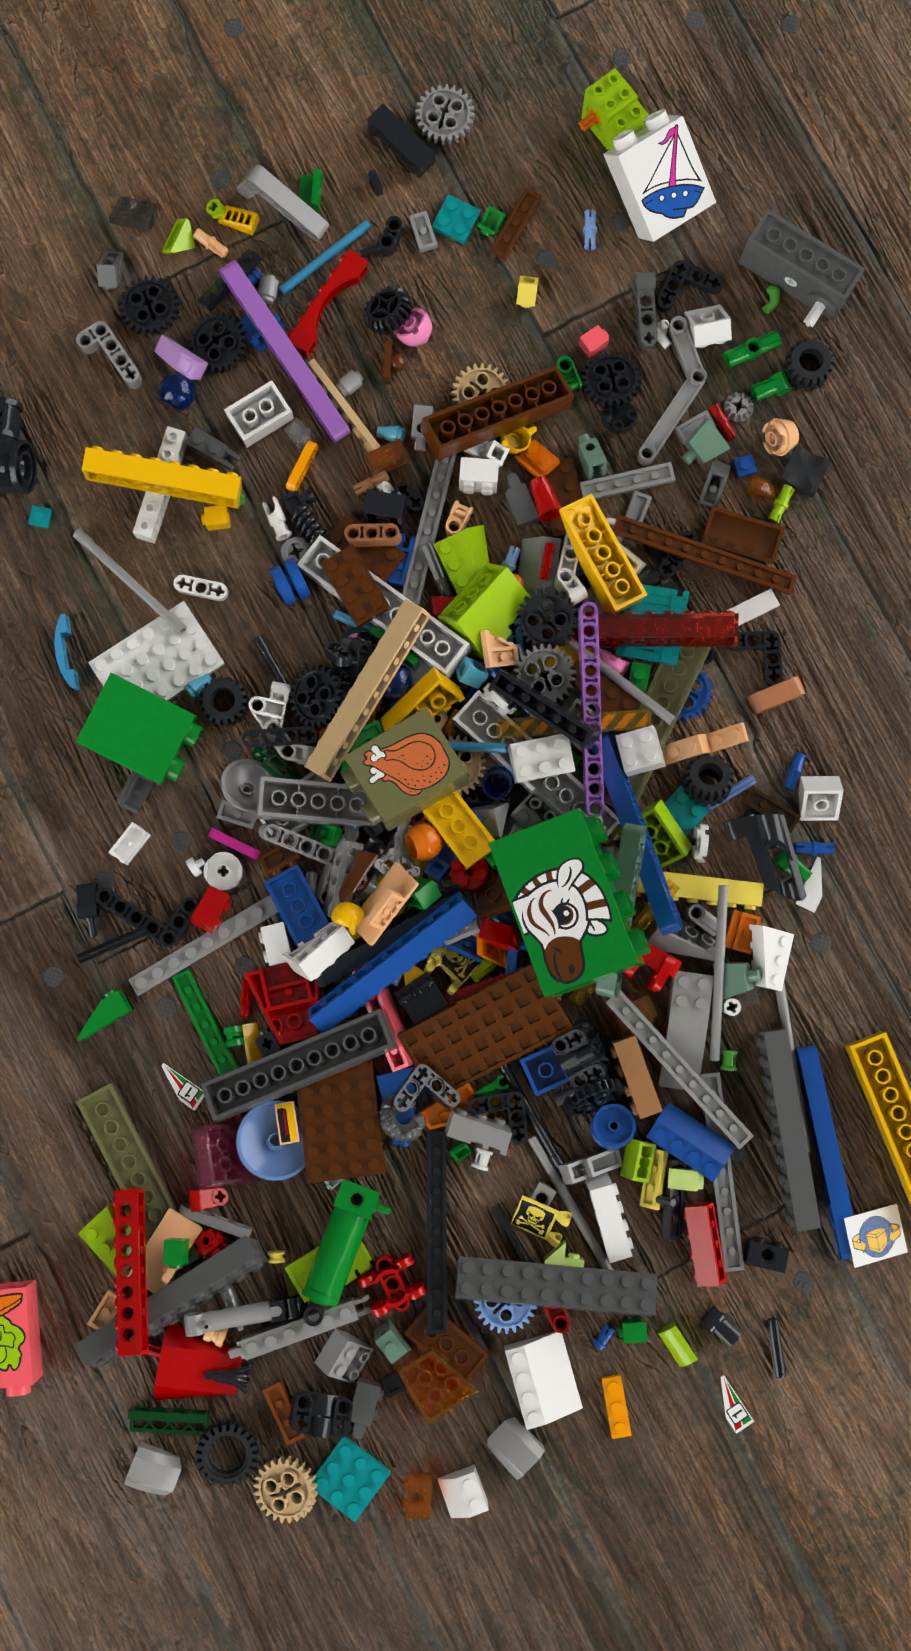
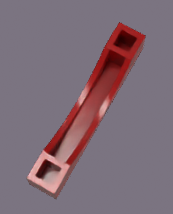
M350 249L347 254L342 255L338 267L331 271L327 283L322 284L316 299L310 301L307 312L299 317L298 325L287 336L298 353L307 359L318 344V324L325 307L341 291L359 284L369 270L368 261Z

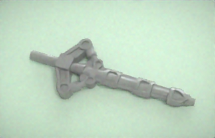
M411 818L397 826L393 848H388L387 853L376 859L372 865L383 877L390 870V867L384 864L388 859L392 861V866L395 862L400 864L407 862L408 869L405 870L412 877L420 874L419 867L415 866L413 860L409 857V851L405 850V835L408 832Z

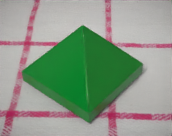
M463 1141L455 1142L449 1151L457 1163L473 1152L469 1145Z

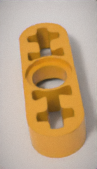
M310 440L306 443L286 483V489L292 492L298 490L318 450L317 443Z

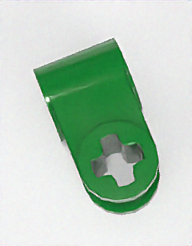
M568 356L560 357L557 361V367L571 391L582 390V382L573 360ZM565 364L569 369L562 370L560 365Z

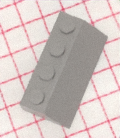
M540 536L522 539L518 575L523 579V588L529 596L532 591L537 595L538 588L542 592H544L546 587L549 588V592H552L554 589L561 538ZM545 543H554L555 551L553 553L549 580H541L539 575L540 570H542L541 565L545 552ZM543 601L545 609H552V604L549 601Z

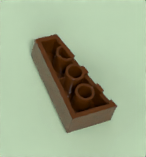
M577 659L575 666L571 668V670H576L577 672L575 675H572L576 682H571L570 684L581 696L580 662ZM586 666V675L592 676L595 670ZM600 674L601 715L635 713L641 702ZM588 685L586 687L587 695H594V686ZM590 704V707L596 711V708ZM624 728L612 730L616 735H620Z

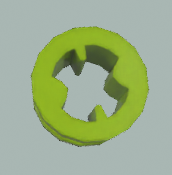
M212 199L208 202L206 210L212 218L219 219L225 213V206L218 199Z

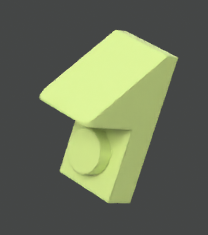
M669 1168L668 1188L687 1191L703 1189L704 1175L695 1169Z
M565 1240L560 1243L559 1247H555L549 1252L543 1261L544 1264L584 1267V1258L580 1257V1254L568 1253V1256L565 1255Z

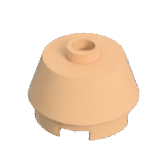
M774 418L767 422L762 429V433L765 432L766 439L763 445L769 454L784 456L798 444L799 432L797 426L791 420Z

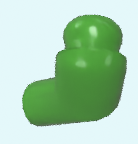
M773 285L767 288L770 300L763 307V311L766 314H770L780 303V289Z

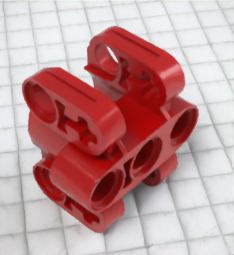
M648 943L651 953L643 955L642 958L645 963L644 965L652 968L654 971L646 988L653 992H659L668 976L675 977L682 962ZM639 967L623 972V975L627 978H632Z
M411 1252L402 1254L395 1260L389 1254H382L376 1261V1270L372 1269L359 1276L358 1283L362 1290L374 1283L378 1284L380 1280L387 1295L371 1304L370 1309L375 1318L388 1313L391 1308L405 1311L410 1306V1300H415L427 1293V1287L423 1279L406 1285L401 1275V1270L414 1265L415 1261ZM382 1260H387L390 1266L381 1268L379 1263ZM395 1278L399 1284L396 1287H391L388 1284V1280Z

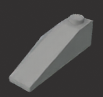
M652 915L646 929V939L649 944L665 952L715 961L716 940L707 933L702 934L694 928L695 924L691 921L687 923L680 918L682 929L663 936L659 931L654 915Z

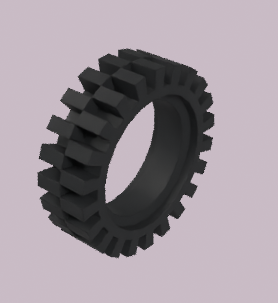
M227 1419L224 1423L220 1420L216 1425L213 1423L209 1429L204 1431L197 1446L196 1464L200 1468V1474L205 1475L204 1479L207 1482L210 1479L212 1481L211 1484L214 1486L216 1483L220 1484L219 1487L222 1488L226 1484H228V1488L233 1487L234 1483L237 1486L240 1485L242 1480L246 1481L249 1474L252 1475L254 1467L257 1465L259 1449L257 1438L253 1436L251 1428L248 1430L247 1425L244 1423L240 1425L238 1420H235V1423L231 1422V1419ZM232 1436L243 1443L246 1457L243 1463L236 1469L220 1470L212 1464L209 1458V1449L218 1438Z

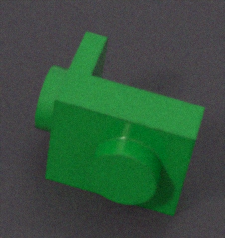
M488 205L482 221L478 223L477 227L481 228L480 232L488 237L491 234L497 235L506 214Z

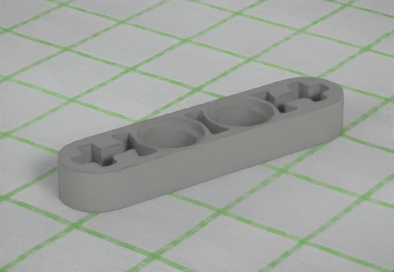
M181 1204L178 1210L187 1219L240 1238L243 1236L250 1237L252 1228L205 1210L191 1212L190 1205Z

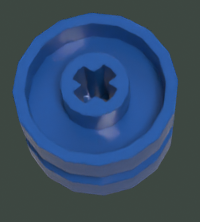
M293 557L284 561L287 574L284 575L279 565L269 569L274 579L273 583L280 597H283L287 607L296 603L297 599L293 593L294 590L297 591L301 599L311 596Z
M608 1104L601 1107L593 1116L590 1124V1133L594 1142L606 1150H617L624 1147L633 1138L636 1130L633 1114L626 1107L619 1104ZM611 1123H612V1126H616V1129H615V1130H613V1129L610 1128V1124H611Z

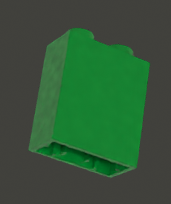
M110 673L76 743L161 785L165 784L167 778L174 782L178 780L186 764L178 756L184 744L192 748L195 746L203 727L195 724L199 717L198 715L114 673Z

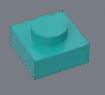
M32 505L28 524L49 529L52 510Z

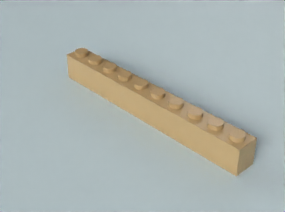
M406 599L404 600L392 622L389 623L383 637L379 640L374 652L368 658L363 670L359 673L354 685L348 691L342 705H340L334 718L328 724L325 733L318 741L316 748L309 756L304 767L325 780L332 781L345 759L344 756L350 751L431 615L423 607Z

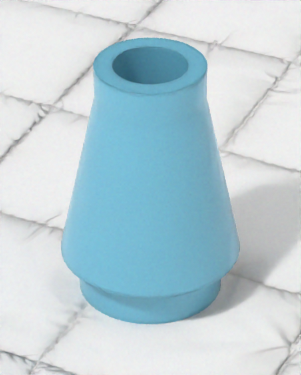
M400 425L378 426L376 435L377 438L399 444L404 442L405 428H402Z
M206 673L187 683L184 689L194 700L201 697V690L206 688L204 686L206 683H211L210 680L212 678Z

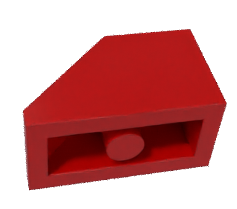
M482 919L478 938L500 950L519 951L522 942L520 930L507 924Z

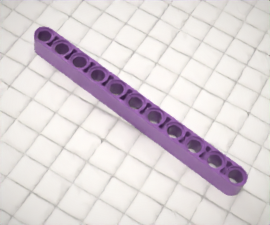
M233 260L219 269L222 279L331 440L337 443L349 435L351 431L237 261Z
M586 602L578 609L581 719L589 725H595L601 734L594 744L597 747V752L594 755H590L587 749L582 748L584 809L590 816L593 814L590 812V805L597 803L599 810L594 814L599 817L604 812L598 609L594 603ZM585 606H589L592 609V616L587 617L583 614ZM585 626L592 627L593 635L591 637L584 634ZM586 646H591L594 649L592 656L585 654L584 649ZM588 665H591L595 670L592 676H588L585 673V668ZM588 685H592L595 688L593 696L587 695L585 691ZM590 704L596 708L593 716L588 715L586 712V708ZM594 763L597 765L598 770L592 775L589 773L588 767ZM592 783L598 785V791L595 794L589 792V786Z

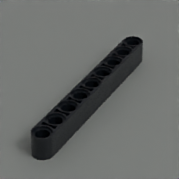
M458 884L451 885L440 892L442 896L426 910L410 908L394 917L373 946L369 945L362 936L355 939V943L350 946V949L340 955L335 963L328 966L314 981L319 987H324L366 964L459 891L465 897L466 895Z

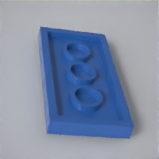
M298 864L264 882L297 948H299L297 944L302 941L304 944L314 938V933L329 924Z

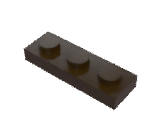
M753 786L750 787L741 802L760 815H784L789 833L793 831L801 818L799 814Z

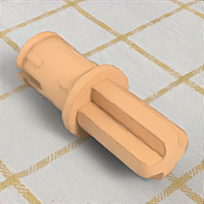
M200 228L195 231L193 239L203 244L207 250L213 251L221 258L227 256L228 248L219 243L216 237H211Z

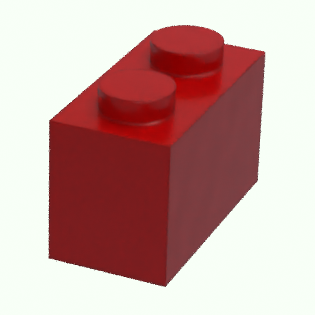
M210 885L191 916V924L211 934L214 929L218 930L222 923V915L224 913L227 914L231 908L230 895Z

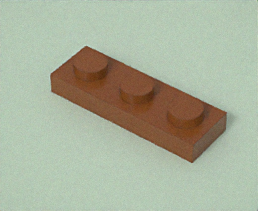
M279 1380L263 1388L262 1392L287 1446L306 1436L305 1433H296L289 1427L291 1401L282 1381ZM300 1421L295 1422V1425L298 1426V1428L299 1425H301Z

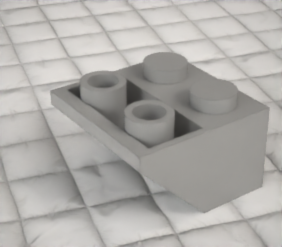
M335 1328L314 1363L327 1376L353 1384L374 1349L350 1333Z

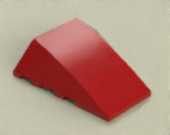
M288 963L243 973L279 1045L318 1035V1028L309 1020L307 1010L318 1002L319 986L314 980L311 982L297 974Z
M177 1324L167 1325L154 1385L155 1400L236 1394L237 1387L231 1384L216 1382L214 1379H204L205 1370L215 1371L241 1368L242 1358L238 1356L230 1359L228 1353L230 1347L224 1344L222 1347H218L212 1340L210 1342L203 1341L204 1335L187 1337L185 1327L183 1328Z

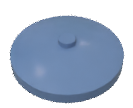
M270 1101L253 1108L243 1118L238 1128L236 1147L239 1158L249 1172L264 1180H285L298 1174L305 1167L300 1113L297 1106H295L300 1142L280 1145L274 1104L283 1103L284 1101Z

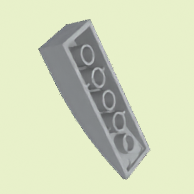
M262 776L259 779L256 819L312 824L372 826L361 808L363 804L369 801L363 790L352 793L347 784Z
M678 971L674 978L671 977L664 1038L700 1076L714 976ZM660 1065L658 1086L684 1090L670 1073Z

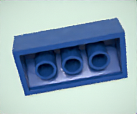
M668 1102L646 1136L713 1182L735 1148L734 1144L670 1102Z

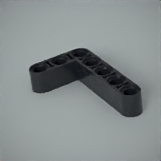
M100 888L95 894L98 904L135 928L144 925L147 936L165 947H175L180 942L191 925V916L200 903L198 899L193 897L184 898L166 925L111 889ZM104 892H108L110 895L109 900L106 902L102 900ZM189 901H194L195 903L193 911L187 910V903ZM124 902L126 908L120 913L118 911V904ZM137 912L142 916L141 921L138 923L134 921V915ZM179 917H183L185 920L181 928L176 925V920ZM152 923H156L158 926V930L155 933H151L149 930ZM172 933L174 936L171 944H168L165 940L166 935Z

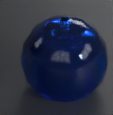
M171 373L165 376L160 382L158 389L160 399L182 411L191 406L196 395L192 380L181 373Z
M401 664L383 694L384 698L392 701L400 700L413 687L414 679L409 668Z

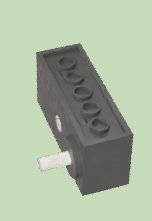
M767 209L748 238L739 264L811 307L812 309L803 321L808 327H813L821 314L834 321L865 271V268L769 209Z

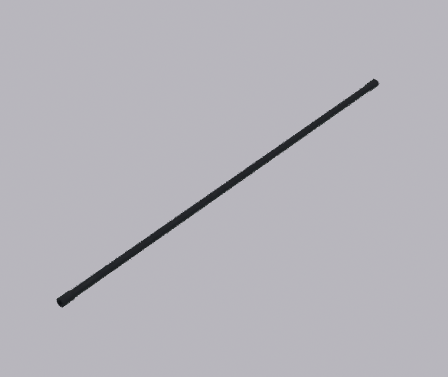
M263 635L254 638L255 646L263 656L277 682L289 684ZM289 694V699H288V701H290L291 699H293V696L290 695V694ZM307 730L306 733L308 734L311 740V737L314 736V733H311L310 730ZM318 733L316 741L313 742L314 747L317 746V743L319 741ZM338 769L333 780L335 783L343 784L345 781ZM361 826V829L363 830L365 836L369 840V838L371 837L370 834L367 832L364 826ZM443 970L450 984H452L455 980ZM506 1063L500 1066L499 1069L509 1087L517 1088L523 1094L526 1116L546 1149L556 1171L561 1173L559 1165L565 1163L564 1159L554 1146L509 1065Z

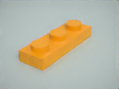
M621 1374L601 1377L612 1439L632 1436Z

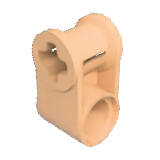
M458 500L455 501L445 525L447 537L464 530L472 515L473 507L469 508L460 504ZM455 525L459 529L457 531H451L449 527Z

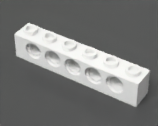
M167 426L157 458L161 459L162 462L176 461L181 465L187 447L186 441L188 436L186 432ZM152 492L145 493L133 529V534L137 539L155 544L170 496Z

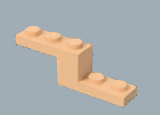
M738 723L708 734H697L664 746L662 754L665 766L688 758H697L698 755L711 754L747 742L749 739L744 723Z

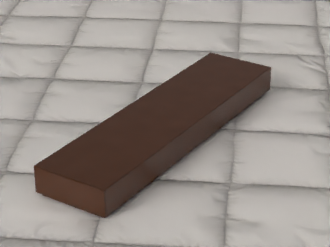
M525 188L491 247L490 253L507 261L542 199L541 195Z

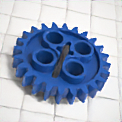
M700 670L695 681L700 685V689L696 691L691 689L689 693L697 695L699 698L696 699L691 695L688 696L687 699L692 701L693 706L690 708L683 706L677 719L678 723L681 718H684V721L687 722L688 717H691L694 721L695 714L700 717L702 716L701 709L704 711L708 710L705 704L711 705L712 701L708 698L713 697L714 694L709 691L714 686L708 685L712 681L711 678L705 679L708 674L707 671L701 673Z

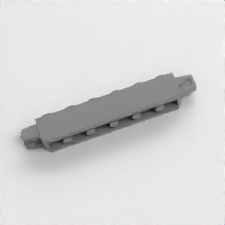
M366 1294L357 1298L349 1297L339 1301L337 1307L328 1305L322 1322L317 1326H309L304 1321V1318L300 1317L288 1319L247 1334L236 1342L237 1346L229 1349L230 1359L241 1356L242 1359L247 1361L359 1320V1317L372 1312L371 1306L358 1310L356 1306L366 1302L369 1296ZM317 1310L308 1313L310 1320L316 1321L319 1319L320 1315Z

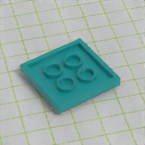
M346 1436L339 1440L317 1470L312 1483L318 1484L314 1490L352 1521L356 1522L391 1474V1470Z

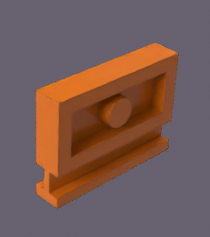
M535 439L530 442V446L525 451L521 452L519 456H515L516 461L536 478L548 475L560 464L559 458Z
M734 909L726 933L725 947L750 955L752 952L750 948L752 930H749V924L759 925L761 917Z

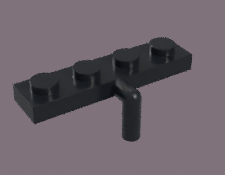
M248 249L242 253L237 263L247 276L262 261V258L258 253ZM219 277L208 290L203 292L197 301L211 312L231 290L222 277Z
M667 1159L665 1195L657 1196L656 1202L664 1205L662 1239L679 1240L682 1239L685 1190L668 1188L669 1168H686V1163L680 1159Z

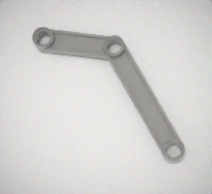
M676 316L671 320L668 334L672 338L687 379L640 448L637 460L642 466H649L653 463L707 378V373L703 369L687 327V321L682 316ZM678 325V326H680L682 329H681V330H676L673 326ZM698 376L702 381L697 382L693 377ZM648 452L651 457L645 458L642 453Z

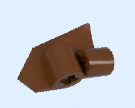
M357 849L351 869L346 873L339 891L340 902L345 901L356 890L366 887L368 882L366 874L378 858L377 854Z

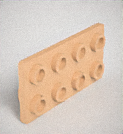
M398 862L393 864L374 893L370 895L361 907L364 911V918L360 925L356 927V931L371 946L375 944L419 885Z
M172 1208L168 1209L146 1245L147 1289L153 1293L167 1286L178 1270L169 1268V1265H163L164 1240L167 1238H189L190 1250L195 1242L194 1240L197 1239L202 1231L201 1226Z

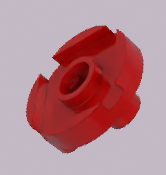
M457 858L451 863L450 876L453 883L458 884L466 892H475L483 888L488 876H490V868L486 860L483 858L469 869H475V871L472 872V876H469L468 874L465 875L467 869Z

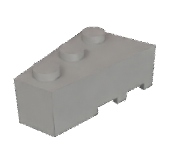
M457 1107V1109L451 1108L445 1128L448 1137L469 1144L471 1142L482 1144V1148L486 1150L489 1149V1146L501 1150L500 1154L506 1156L512 1132L505 1119L500 1117L489 1118L484 1113H469L467 1109Z

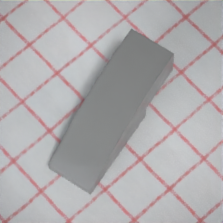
M618 1149L603 1150L561 1164L559 1168L564 1185L609 1172L623 1166Z

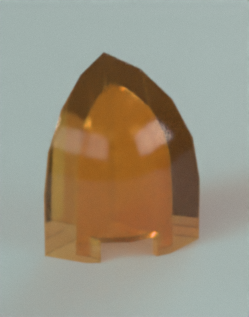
M753 474L747 492L775 501L776 491L773 484L766 478Z

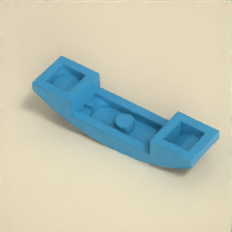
M64 613L60 615L55 630L54 647L56 660L67 683L75 691H80L78 672L74 669H69L65 637L72 636L69 617Z

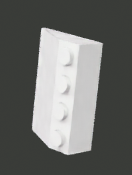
M554 1331L504 1346L526 1430L546 1425L583 1408L562 1333Z

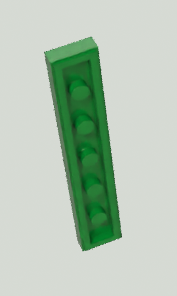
M190 968L171 977L219 1076L238 1069Z

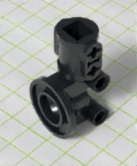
M0 397V497L3 494H29L34 489L37 479V460L34 448L29 441L19 440L22 421L20 414L23 412V404L7 397Z

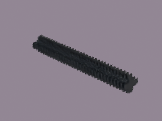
M143 925L119 937L117 936V938L115 937L111 941L109 940L78 953L79 963L82 964L108 951L110 952L122 945L124 946V944L126 945L141 937H145L147 935L146 927Z
M499 1203L495 1204L490 1209L494 1211L497 1222H500L498 1224H501V1229L503 1228L504 1235H507L510 1246H513L516 1257H519L518 1259L521 1262L531 1263Z

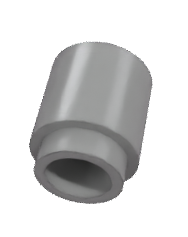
M268 274L260 278L258 294L266 305H272L276 300L279 281L276 280L275 276Z
M350 370L338 380L335 387L343 397L350 396L363 386L362 381L364 379L358 371Z

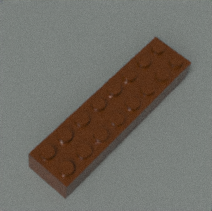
M556 365L423 417L420 431L436 460L439 461L571 408L574 394Z

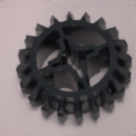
M388 286L386 290L382 288L379 293L376 292L374 297L371 296V300L366 302L367 307L364 308L365 313L363 316L367 326L374 333L388 335L389 332H392L394 334L396 329L400 330V326L406 325L405 321L410 319L409 314L412 313L413 305L409 295L402 288Z

